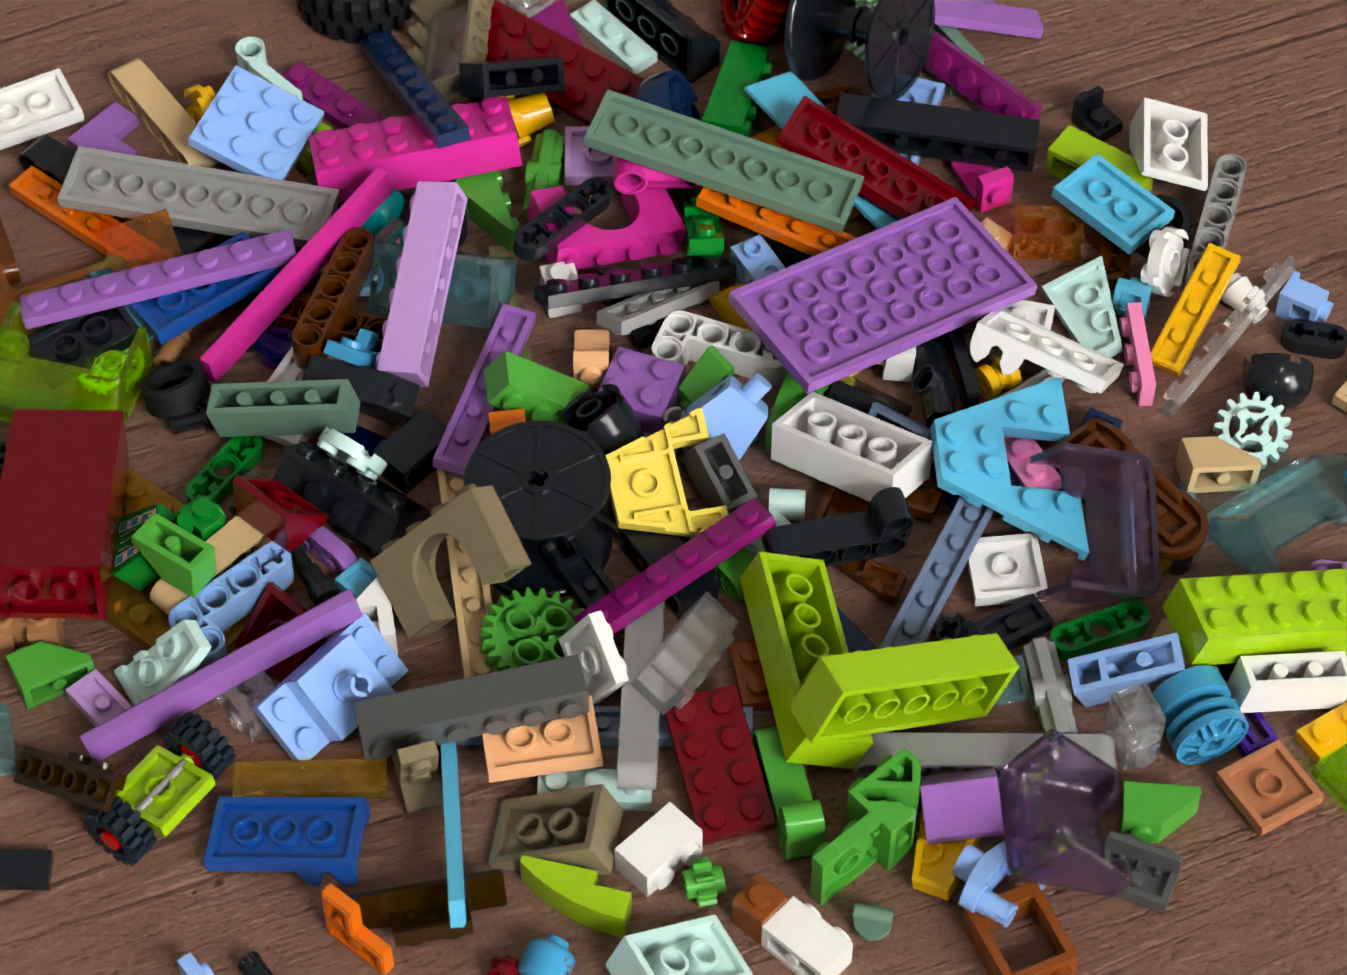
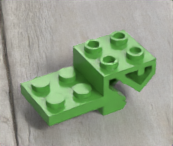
M903 748L894 756H886L873 773L866 778H858L848 790L846 826L840 836L831 843L828 841L822 843L813 853L810 897L819 906H822L876 862L888 872L912 851L921 780V762L906 748Z

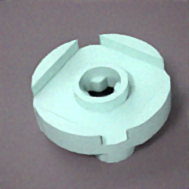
M325 427L318 438L319 441L316 446L325 451L327 456L350 465L360 475L376 480L387 466V463L376 454H373L372 457L369 456V452L364 449V446L332 428L330 430L328 427Z

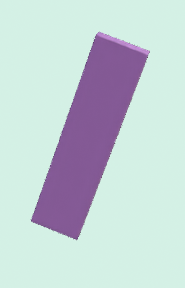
M935 0V25L1041 39L1045 30L1037 10L970 0Z

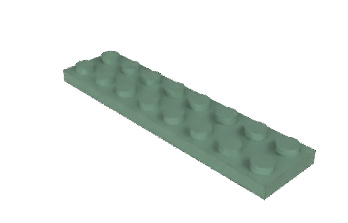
M607 90L585 134L583 144L604 153L841 234L864 180V176L611 90Z

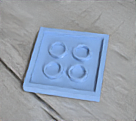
M235 65L191 133L187 145L241 173L285 180L308 144V135H313L323 120L325 111Z

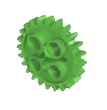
M529 587L526 588L523 597L516 590H512L509 599L500 596L497 605L492 604L488 614L485 615L478 640L483 642L480 653L488 654L485 665H496L495 672L565 657L558 639L576 625L573 617L584 609L572 610L573 600L571 598L564 603L560 602L559 592H556L552 598L547 597L544 588H541L538 596H534Z

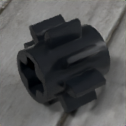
M957 613L955 617H942L936 630H932V634L939 641L946 638H964L972 636L977 632L978 627L971 619L966 621L960 613Z

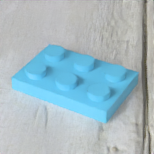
M1098 153L1053 187L1051 197L1129 255L1146 242L1154 230H1160L1172 221L1175 210Z

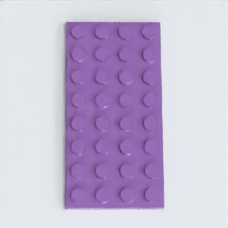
M954 197L729 291L728 302L808 394L980 319L990 312H996L1028 298L1036 293L1037 284L959 199Z

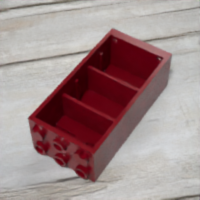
M13 410L0 480V618L106 619L118 522L122 514L129 467L123 411Z

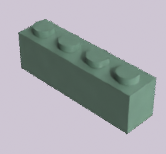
M348 379L212 384L206 415L220 437L321 434L325 427H328L330 430L332 428L340 433H355L361 402Z

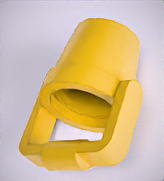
M544 92L515 98L514 95L507 96L517 131L519 147L532 142L529 135L555 122L552 109Z

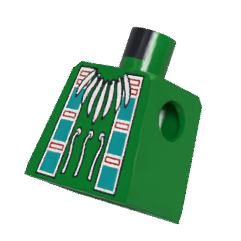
M155 504L120 517L112 575L138 591L143 590L157 580L160 575L134 545L131 536L154 513L192 533L193 523L187 515H177L166 507Z

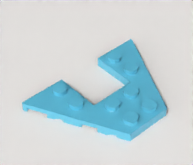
M1061 378L1044 381L933 421L930 433L931 440L933 441L932 448L939 488L953 495L963 497L968 503L978 508L983 504L1002 514V520L1025 532L1035 533L1046 543L1053 540L1077 552L1078 559L1085 560L1089 554L1080 493L1012 486L1004 436L1060 442L1070 435Z

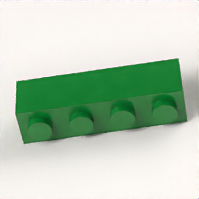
M735 41L730 42L702 122L751 138L753 121L751 120H757L760 106L756 104L744 88L772 77L774 63L773 61H768L769 47Z

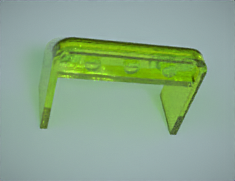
M13 301L0 328V419L12 421L14 409L120 410L124 412L126 426L139 396L141 381L148 375L153 363L146 327L139 326L128 353L117 350L103 352L95 359L92 368L89 369L28 357L30 344L22 318L20 302Z

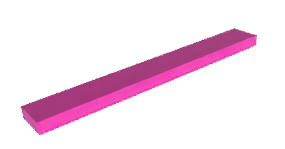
M377 167L200 357L207 379L216 384L328 263L342 235L349 229L360 228L387 199L392 191L386 171Z

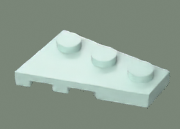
M1102 256L1041 286L1044 297L1050 305H1055V313L1075 342L1110 358L1123 352Z
M182 620L156 639V645L147 651L141 650L133 656L134 661L128 665H120L113 672L132 705L135 706L193 674L212 647L196 620Z

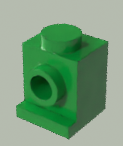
M200 494L177 511L178 515L185 514L191 519L193 523V532L191 534L203 541L208 540L225 525V520L227 519L224 511L218 504L202 497Z

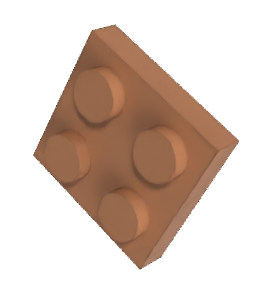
M1279 739L1221 769L1216 773L1215 781L1260 837L1320 805L1324 799L1322 791Z

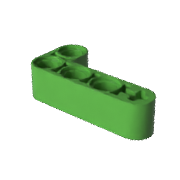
M777 726L753 730L754 748L776 821L775 829L784 860L812 856L815 850L825 841V821L820 801L812 799L804 766L799 763L786 762Z

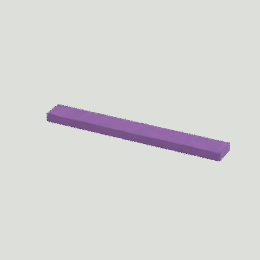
M347 589L85 732L80 738L93 759L103 760L183 716L185 713L194 710L363 617L359 605L351 590Z

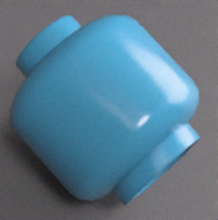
M548 934L546 939H532L517 968L520 975H570L575 965V958L567 950L569 947L568 942L551 934Z

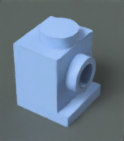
M1294 270L1279 294L1275 316L1287 321L1305 319L1317 322L1322 320L1325 322L1333 308V302L1328 301L1329 291L1300 279L1301 273Z

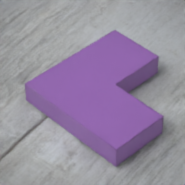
M114 102L67 139L68 145L74 151H77L78 146L138 156V152L122 142L121 139L140 125L139 118L117 102Z

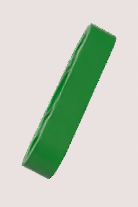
M232 437L187 484L185 490L187 502L189 503L197 494H200L202 497L208 498L219 505L233 491L235 476H243L245 472H250L262 460L264 456L262 437ZM223 466H230L235 469L231 475L226 477L216 474V471Z
M1128 600L1056 626L1051 632L1050 641H1054L1058 658L1061 661H1068L1067 659L1095 653L1144 635L1148 629L1150 611L1144 603L1137 600ZM1131 615L1133 619L1139 618V622L1135 623L1132 619L1126 620V617ZM1103 625L1108 628L1110 633L1107 636L1098 637L1091 633L1090 627ZM1060 639H1065V641L1067 642H1073V645L1068 646L1065 642L1060 643Z

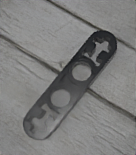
M597 177L587 179L515 232L512 247L513 253L525 261H535L545 255L610 206L613 192L612 185L608 181ZM576 207L583 213L578 215L571 214L566 208ZM552 223L557 225L560 230L549 231L543 225Z

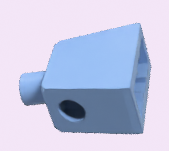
M756 373L745 385L734 376H727L690 404L686 409V417L689 416V412L702 408L709 440L725 433L738 460H740L768 418V406L761 399L772 386L759 373Z

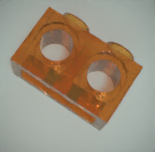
M1014 205L1012 221V250L1014 259L1081 260L1084 243V225L1081 218L1065 206Z

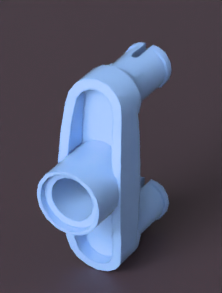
M1009 840L996 845L986 853L969 844L961 852L953 868V875L966 882L958 905L972 913L977 911L1007 928L1015 917L1018 905L1003 899L992 892V890L1006 875L1010 876L1012 874L1027 882L1035 880L1042 890L1047 885L1053 868L1024 853V848Z

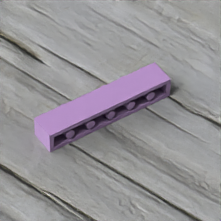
M417 182L416 192L410 199L411 215L409 224L405 226L403 231L404 247L402 256L398 258L396 263V284L389 296L390 312L388 320H385L382 333L384 339L382 349L376 356V370L391 373L419 384L420 387L428 388L468 200L457 182Z

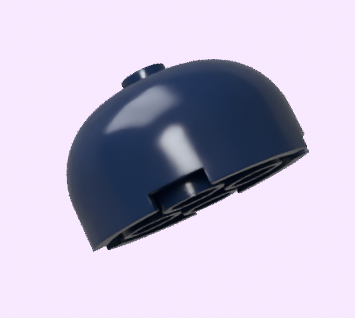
M676 69L656 74L644 80L632 96V98L701 121L698 109L693 103L698 101L696 94L686 78Z

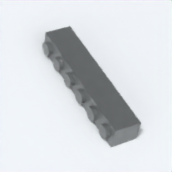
M578 654L353 702L365 760L387 758L397 754V749L435 740L436 745L450 742L457 743L468 738L482 736L485 733L495 735L510 728L525 725L532 727L555 719H570L581 714L590 713L588 690Z

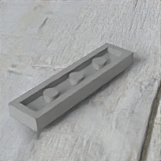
M719 281L638 294L597 311V325L611 330L616 335L630 334L632 330L644 325L654 324L657 320L666 317L673 311H681L692 305L704 303L705 300L719 294Z

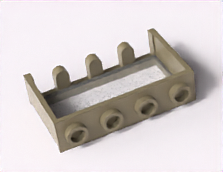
M415 0L410 2V8L422 20L424 26L419 22L409 26L410 35L421 48L419 49L414 46L406 49V52L448 102L461 98L459 63L486 60L488 35L491 28V10L494 0Z

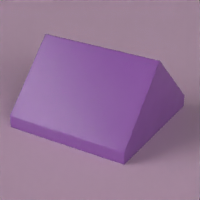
M995 767L921 777L920 793L927 844L1005 835Z

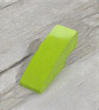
M526 855L521 856V881L549 906L577 923L599 932L620 938L626 935L632 914L631 892L599 886L598 871Z

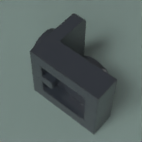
M1096 86L1089 91L1081 92L1074 99L1071 121L1081 131L1087 132L1101 141H1105L1122 131L1123 121L1102 102L1104 89Z

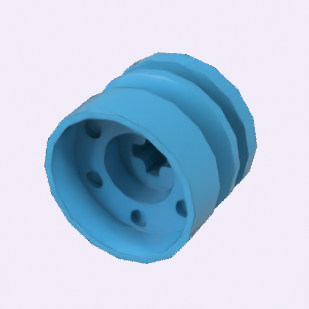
M1200 665L1182 670L1161 683L1149 699L1148 705L1161 729L1166 731L1165 737L1180 763L1192 765L1216 759L1239 744L1247 734L1249 724L1236 700L1231 698V691L1217 667Z

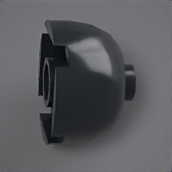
M1285 353L1251 355L1250 363L1247 359L1243 361L1242 378L1244 390L1250 400H1252L1255 392H1259L1260 401H1265L1267 397L1272 396L1271 406L1275 408L1283 405L1284 409L1281 414H1284L1286 409H1291L1301 404L1311 392L1314 365L1302 357L1300 364L1290 361L1291 354Z

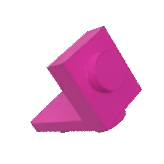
M952 162L951 169L969 196L976 201L975 205L980 213L1011 202L1014 175L1008 166L993 171L990 166Z

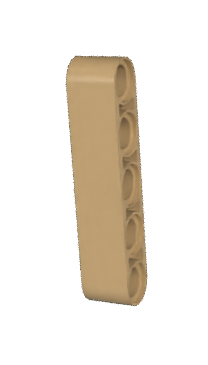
M135 58L108 72L109 81L116 94L132 113L139 118V121L175 162L212 168L220 163V161L187 145L188 139L197 123L140 58Z
M235 516L205 541L214 546L217 572L208 583L264 545L273 541L239 516ZM162 578L155 583L150 592L151 602L168 616L176 605L189 597V595L168 584Z

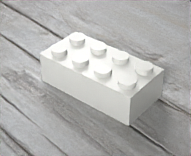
M811 392L772 424L771 459L870 502L877 492L889 487L900 488L906 498L930 477L933 441L823 395Z

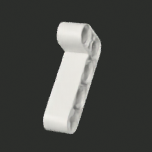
M679 310L668 314L652 344V356L684 364L685 367L689 360L697 363L705 350L713 345L734 367V374L751 379L756 373H759L771 385L775 386L782 385L787 372L785 367L754 331L687 311Z

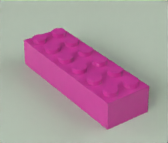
M507 96L499 98L490 97L479 102L452 105L453 109L469 127L471 139L440 149L437 148L412 115L389 117L384 121L368 124L358 123L348 128L333 131L323 130L317 134L308 135L318 186L339 189L341 197L339 202H343L353 194L377 167L388 173L392 191L394 188L403 190L417 187L418 181L443 182L522 166L517 131Z

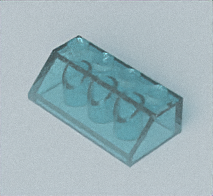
M381 242L374 244L369 312L389 314L391 307L389 296L392 288H395L397 279L396 263L398 258L402 256L404 243ZM457 251L442 322L492 329L503 303L508 305L514 294L517 259Z

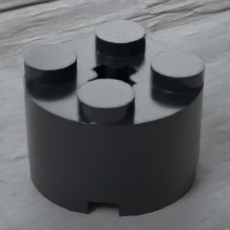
M614 384L601 385L604 391L595 394L591 389L583 392L573 399L561 413L564 419L562 424L574 427L588 435L598 444L605 455L644 436L640 419L621 390Z

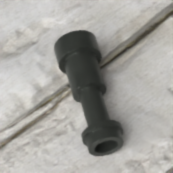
M303 541L291 551V558L301 571L300 578L309 589L310 599L317 606L341 593V590L333 579L326 577L318 564L311 562L305 553L307 545Z

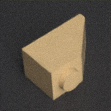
M1216 436L1181 438L1174 462L1186 492L1194 493L1254 490L1262 466L1260 459Z

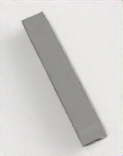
M665 600L625 626L623 659L627 666L629 681L622 685L617 789L656 790Z
M881 732L871 734L874 744L854 767L856 779L860 777L866 778L876 770L879 763L886 756H894L903 748H906L921 762V777L995 767L998 784L1099 785L1112 782L1117 777L1115 742L1112 737L1104 734Z

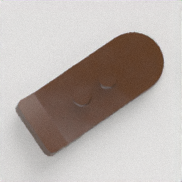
M1094 417L1046 453L1047 458L1057 471L1064 474L1150 555L1162 560L1180 561L1192 557L1204 545L1209 523L1203 507L1191 495L1182 492L1132 446V442L1127 436L1111 423Z

